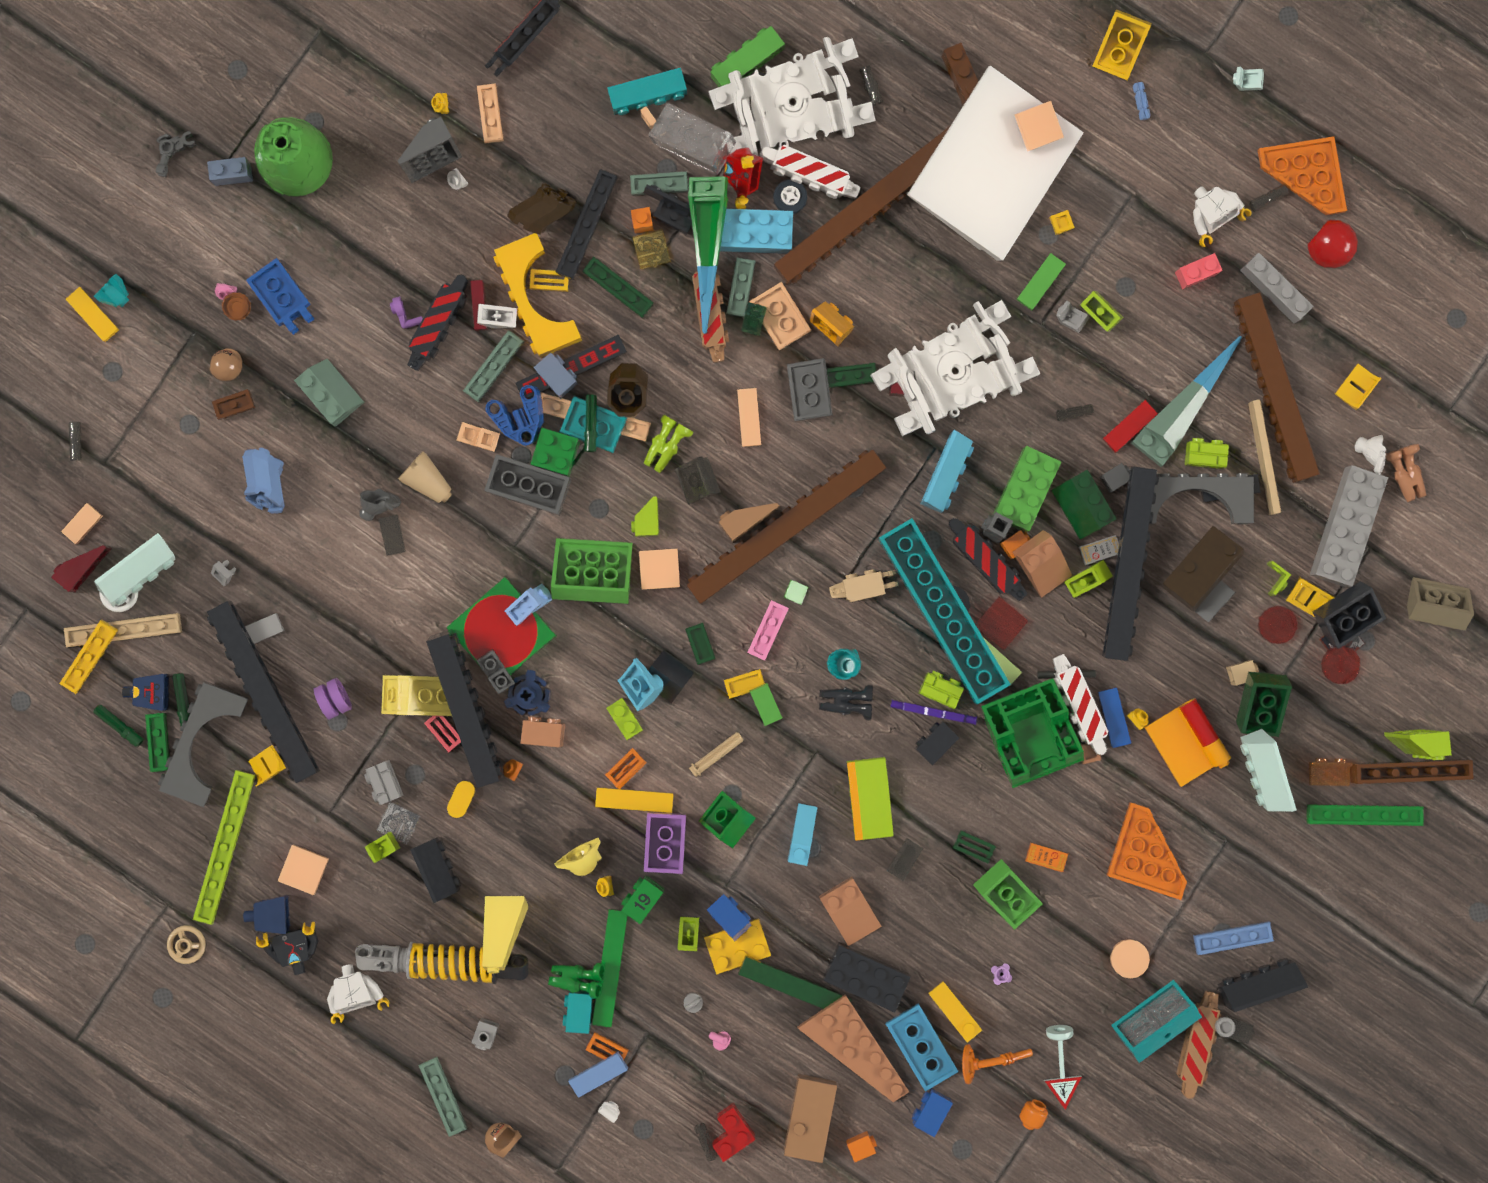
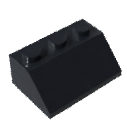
M438 837L410 849L433 904L460 891L459 886H461L458 876H454L452 872L454 867L451 859L446 858L444 853L446 850L445 845Z

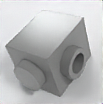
M481 1018L472 1040L475 1047L480 1050L490 1049L500 1024Z

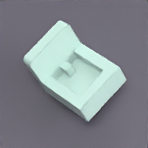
M1237 67V73H1234L1233 83L1239 91L1263 90L1264 70H1243L1242 67Z

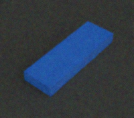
M1117 688L1097 692L1111 747L1116 748L1131 744Z

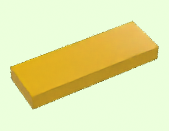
M78 287L66 298V301L103 342L108 341L119 331L118 327L81 287Z

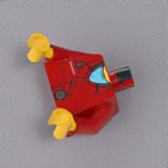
M747 147L736 149L728 156L723 154L718 161L719 165L725 167L724 176L728 178V183L737 193L735 200L736 209H746L745 204L749 201L747 195L758 190L763 157L752 154L751 150Z

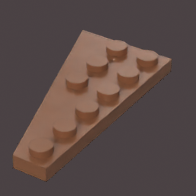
M846 994L797 1026L800 1031L892 1102H895L909 1092Z

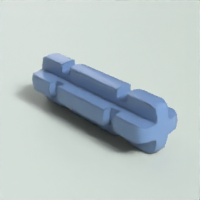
M1143 82L1133 85L1134 93H1136L1137 109L1140 110V120L1149 119L1151 116L1150 110L1147 109L1149 106Z

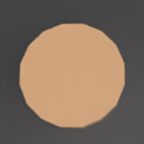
M1132 939L1118 942L1113 947L1110 955L1111 965L1115 972L1126 978H1136L1142 975L1148 968L1150 961L1149 953L1145 946Z

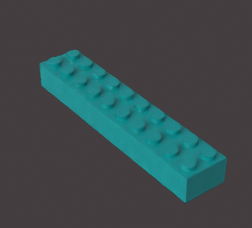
M913 518L879 537L880 544L974 703L979 704L1010 686V682Z

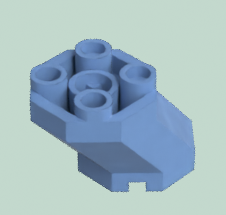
M264 448L245 450L242 458L247 488L244 492L246 501L261 510L263 507L269 508L267 511L269 513H282L285 505L280 475L283 471L284 462L274 458Z

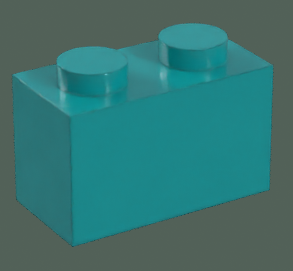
M569 991V995H565L564 1007H567V1015H563V1026H566V1032L589 1034L593 999L589 996L588 992L571 993Z

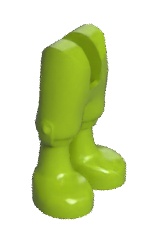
M664 414L661 417L662 430L660 435H656L652 439V445L643 463L650 467L655 461L656 456H660L654 468L658 473H661L673 455L677 454L678 442L684 437H691L694 433L678 423L672 438L666 443L669 433L676 426L677 422Z

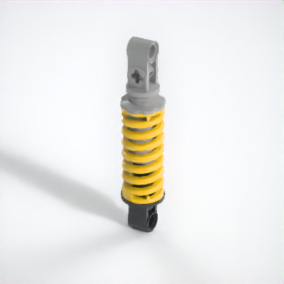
M412 941L408 948L362 944L355 950L356 965L360 970L391 971L394 973L406 972L407 979L419 977L425 979L429 975L431 979H437L440 976L442 980H446L450 975L453 981L458 980L460 976L462 981H468L471 977L473 982H477L481 977L484 983L496 984L498 978L524 980L529 974L528 958L523 954H510L505 970H499V973L496 974L487 973V970H484L482 967L483 947L480 948L479 956L475 955L474 946L470 947L469 955H465L464 946H460L459 951H455L454 945L449 946V951H444L445 946L442 944L439 945L438 950H434L433 944H429L428 949H423L424 945L422 943H414Z

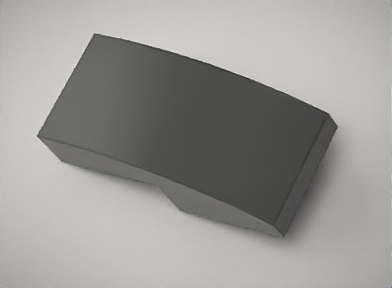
M1221 580L1195 612L1204 620L1210 622L1236 592Z
M493 649L477 659L478 664L498 694L515 684Z

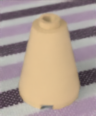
M424 451L398 478L403 484L438 503L441 501L445 503L452 495L450 493L451 487Z

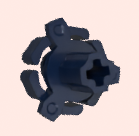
M527 670L526 674L514 679L515 683L522 679H526V681L517 685L515 691V685L510 686L508 698L504 703L507 708L513 707L521 715L527 712L521 708L533 709L538 707L535 711H529V716H533L541 711L546 713L551 707L548 704L551 690L545 689L546 696L542 700V689L534 681H539L543 687L547 685V681L540 676H536V671ZM526 692L531 693V697H524L523 694Z

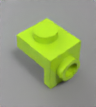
M389 832L365 846V849L372 861L376 863L400 849V846L392 832Z

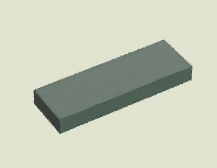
M687 171L630 175L632 196L646 195L643 192L647 184L659 187L664 193L688 192Z
M738 257L736 259L726 313L728 315L744 318L746 316L755 267L754 260Z

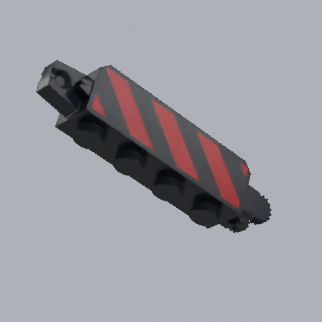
M539 0L492 53L493 56L485 64V67L488 69L499 59L502 64L494 72V75L498 77L506 67H509L558 13L560 10L558 2L560 0Z
M457 275L451 285L448 283L442 284L409 342V349L412 353L407 365L415 371H419L426 361L430 362L431 358L434 359L437 356L440 342L446 340L449 326L454 325L458 317L456 315L458 310L463 309L467 299H465L466 294L464 291L467 288L466 286H468V280L464 275Z
M958 518L949 520L948 527L956 535L953 537L954 546L999 594L1008 593L1018 602L1021 601L1028 593L1020 583V573L1014 567L1010 568L1006 564V558L1001 553L997 554L993 550V544L988 539L984 540L980 536L981 532L975 525L971 526L968 524L965 526Z

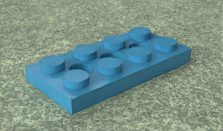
M919 1003L885 1023L925 1091L958 1072ZM911 1025L917 1027V1033L913 1036L907 1034V1028ZM920 1042L927 1044L925 1052L917 1051L916 1047ZM928 1060H936L937 1066L934 1069L927 1068L926 1063Z

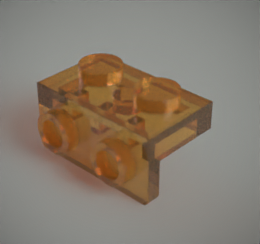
M1315 758V762H1309V785L1350 786V767H1353V763L1347 762V759H1335V762H1327V758Z

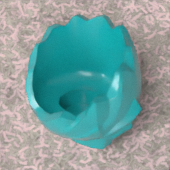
M838 649L829 655L827 667L835 678L847 680L859 673L861 660L856 649Z

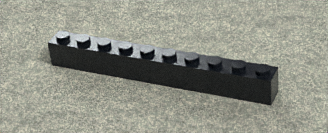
M1135 466L1130 468L1102 653L1104 658L1128 661V657L1132 656L1133 645H1130L1131 638H1134L1136 633V626L1133 625L1134 619L1138 618L1139 608L1136 605L1137 600L1141 598L1142 589L1139 586L1140 581L1144 579L1145 573L1142 566L1143 562L1147 560L1145 546L1150 540L1149 523L1151 524L1153 521L1151 507L1156 501L1154 488L1159 482V474H1157L1156 469Z
M226 601L207 611L209 615L207 620L212 627H215L217 631L216 637L220 644H224L228 660L233 661L235 674L244 682L243 689L247 695L251 696L254 710L260 713L263 727L269 730L271 734L269 737L274 747L277 746L280 758L284 764L286 763L290 779L298 783L320 772L233 602Z

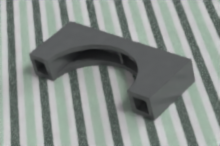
M1244 473L1236 474V477H1228V474H1217V477H1209V474H1197V477H1190V474H1178V477H1170V474H1159L1158 485H1155L1154 488L1156 501L1151 507L1153 521L1149 525L1156 524L1159 509L1170 496L1188 490L1207 492L1219 499L1229 513L1231 525H1250L1254 523V477H1248V474Z
M207 681L197 686L194 694L197 695L195 703L191 702L187 713H190L188 721L184 720L181 725L180 731L183 732L181 738H176L172 748L175 749L173 757L169 756L165 767H168L165 775H161L158 785L161 786L159 791L202 807L206 805L212 786L202 781L194 770L191 759L194 738L199 729L213 718L223 715L241 717L249 697Z

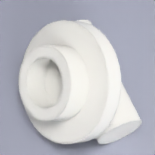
M457 168L448 173L447 180L453 189L457 190L468 185V182Z
M612 1101L604 1102L598 1110L600 1114L612 1123L617 1120L620 1114L619 1106Z

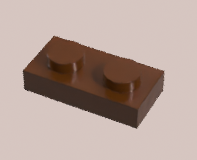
M249 389L211 401L218 420L255 408Z

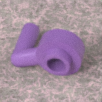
M401 297L392 298L393 302L390 303L392 313L397 314L403 329L420 325L423 319L422 316L407 320Z

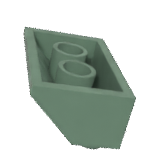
M328 359L309 367L294 380L330 424L335 427L364 403Z

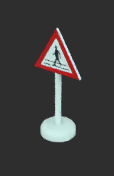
M1054 1025L1046 1029V1035L1049 1039L1058 1041L1060 1078L1044 1081L1066 1110L1082 1076L1065 1078L1063 1040L1070 1039L1073 1036V1028L1067 1025Z

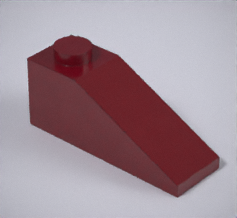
M102 545L63 562V564H59L54 569V574L51 578L68 592L75 593L112 548Z

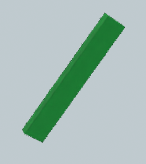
M1307 804V824L1424 826V807Z
M609 909L601 961L605 966L604 982H600L602 984V992L595 1002L592 1025L612 1027L628 917L621 910Z

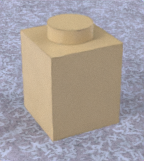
M1253 660L1226 667L1231 685L1246 683L1248 671L1259 672Z

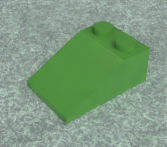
M1002 859L973 884L985 900L1014 930L1043 904Z

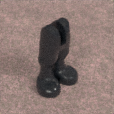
M867 685L863 690L854 692L847 687L843 689L820 690L819 697L834 698V703H819V710L841 713L844 716L851 714V712H856L863 715L866 721H871L872 704H852L849 701L863 700L872 702L873 685Z

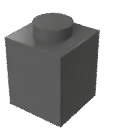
M1120 463L1099 478L1110 493L1129 481L1130 469Z

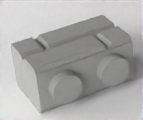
M390 760L365 769L367 773L364 776L367 784H371L373 787L372 797L376 803L379 802V805L404 796Z

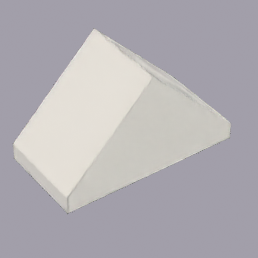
M478 304L477 324L490 328L516 327L517 308Z

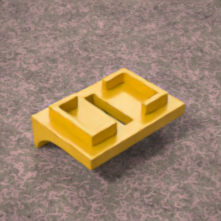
M1357 364L1335 392V395L1357 410L1381 380V377L1373 375L1360 364ZM1352 381L1365 392L1362 393L1360 390H1358L1356 387L1350 384V382Z
M1299 576L1286 601L1314 617L1313 611L1334 597ZM1315 590L1316 593L1314 594L1308 605L1305 606L1304 604L1306 603L1312 592Z
M273 745L248 761L257 776V784L255 786L267 782L286 769Z

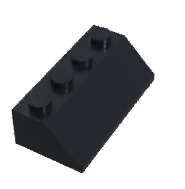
M1288 958L1280 959L1277 961V964L1272 966L1269 964L1258 967L1259 970L1254 972L1240 973L1241 976L1236 978H1224L1221 983L1217 984L1224 1005L1233 1012L1308 988L1298 966L1294 961L1288 960Z

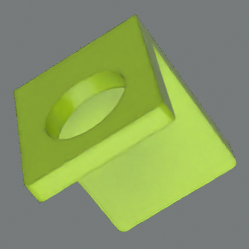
M1269 561L1267 565L1281 575L1268 593L1270 596H1275L1279 591L1282 592L1288 585L1286 581L1291 574L1274 561Z

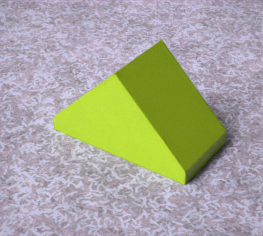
M680 917L678 950L697 951L699 918Z

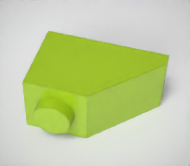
M657 496L652 497L635 515V521H631V531L635 533L636 537L659 536Z
M1102 560L1064 582L1073 598L1104 583L1113 575L1105 561Z

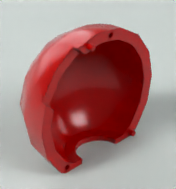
M1327 220L1308 243L1307 247L1310 257L1316 264L1324 268H1338L1345 266L1352 260L1357 252L1358 239L1355 231L1349 224L1341 220Z

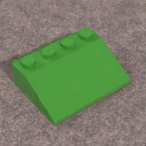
M556 538L551 581L552 599L629 604L633 543Z

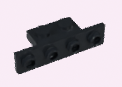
M647 184L643 193L660 201L653 219L687 235L692 225L689 202L684 203L678 200L677 196L671 193L666 194L659 187Z

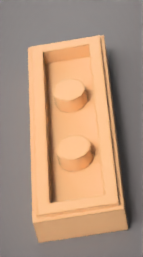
M496 83L477 86L484 143L504 141Z
M756 388L739 389L737 392L742 447L761 446Z

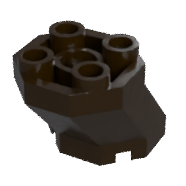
M542 183L535 195L511 208L507 217L516 225L520 222L524 225L523 229L540 235L545 232L548 225L572 212L576 201L567 196V191L561 188L556 190L550 185Z
M621 363L610 374L607 389V405L618 417L634 418L646 407L648 374L637 363Z

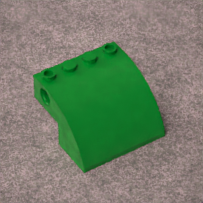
M1053 678L981 706L991 739L1012 788L1084 761V751L1069 721L1068 708Z

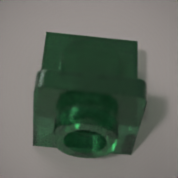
M748 303L741 331L760 336L767 307Z

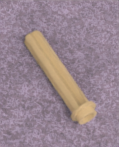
M736 732L698 762L692 763L689 769L694 776H701L703 771L742 743V736Z

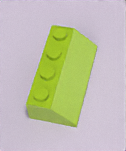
M1418 729L1384 732V736L1405 754H1412L1413 758L1444 760L1445 756L1451 755L1449 731Z

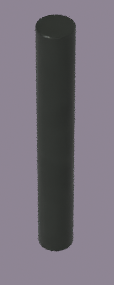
M1081 670L1084 678L1096 677L1095 670ZM1037 671V678H1056L1054 675L1056 671Z

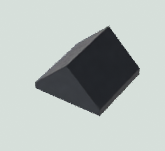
M664 650L648 670L651 675L656 674L662 679L663 690L659 695L671 704L694 674V672Z

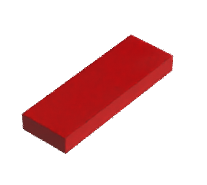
M1144 400L1103 438V441L1116 453L1158 413Z

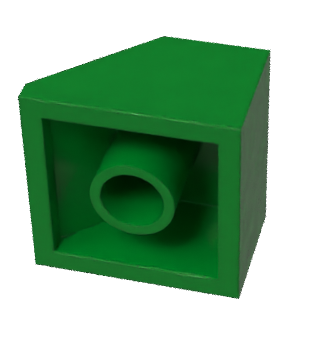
M721 791L699 822L720 841L733 849L756 817L725 792Z

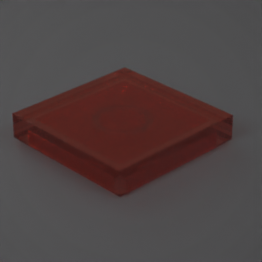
M997 597L975 625L980 632L1002 650H1005L1028 620L1003 599Z

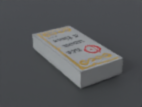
M1116 535L1079 547L1084 565L1117 555L1119 543Z

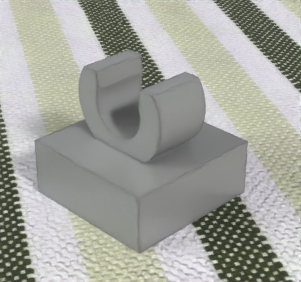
M228 560L223 563L218 561L211 570V574L223 586L230 582L232 575L236 571L235 567L232 570L226 568L229 564Z

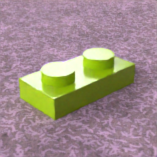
M623 698L606 708L626 740L643 730Z

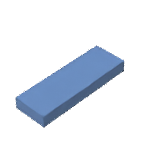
M619 1052L570 1078L568 1082L579 1098L627 1071L628 1066Z

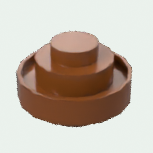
M231 292L223 298L222 310L229 319L242 320L249 315L251 303L244 294Z

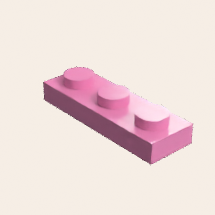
M771 600L747 653L765 661L789 608Z

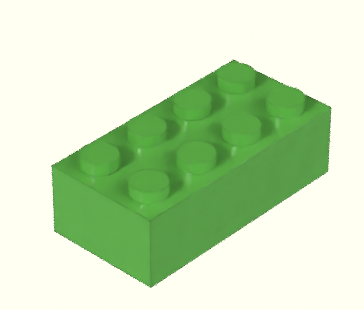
M1025 446L994 513L997 512L1012 520V527L1026 533L1029 532L1061 461Z

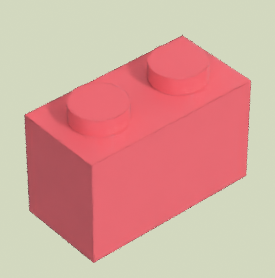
M1214 253L1179 268L1175 274L1183 290L1216 276L1223 270Z

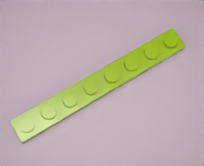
M240 770L235 771L193 920L210 925L214 923L256 777L254 774Z

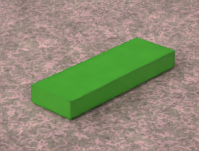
M1050 253L1016 300L1032 311L1066 264Z

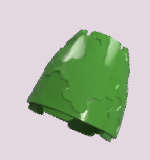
M293 117L278 118L266 124L260 130L255 142V162L259 173L265 182L281 195L303 196L316 191L329 177L333 156L331 144L319 129L302 119ZM281 138L286 139V146L278 148L277 141Z

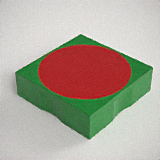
M506 577L446 627L448 630L452 629L453 633L458 634L460 644L477 664L478 658L493 649L510 676L531 656L537 654L557 637L554 631L536 612L529 615L519 625H515L505 610L522 594Z

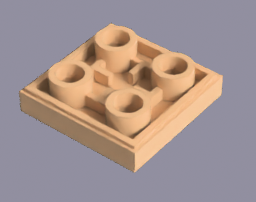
M1051 101L1014 115L1027 152L1064 138Z
M678 549L639 551L642 590L680 587Z
M293 844L278 881L315 895L329 858Z

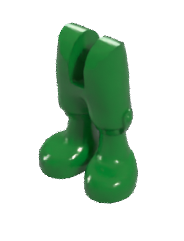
M596 963L593 970H585L579 965H552L551 973L562 977H549L548 985L569 990L571 993L580 992L581 990L586 991L592 999L600 997L602 992V984L600 982H604L605 966L603 963ZM590 979L594 981H592L591 983H586L579 980Z

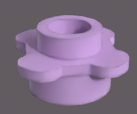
M1004 963L1002 966H993L991 968V972L994 975L993 982L996 985L1011 982L1012 976L1010 975V966Z

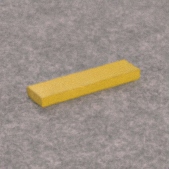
M100 620L59 684L77 694L118 632V629L104 620Z
M597 787L595 807L672 813L674 793Z

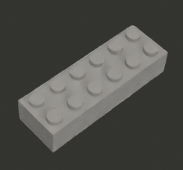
M1353 465L1345 467L1309 576L1345 588L1353 587L1388 477Z

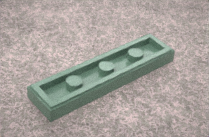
M508 330L463 391L479 403L524 344V341Z
M438 1057L419 1064L418 1066L448 1136L450 1137L466 1130L468 1127Z

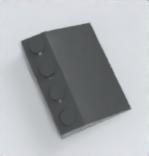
M434 117L429 119L427 124L421 128L399 158L398 163L411 183H414L462 158V155L442 118Z

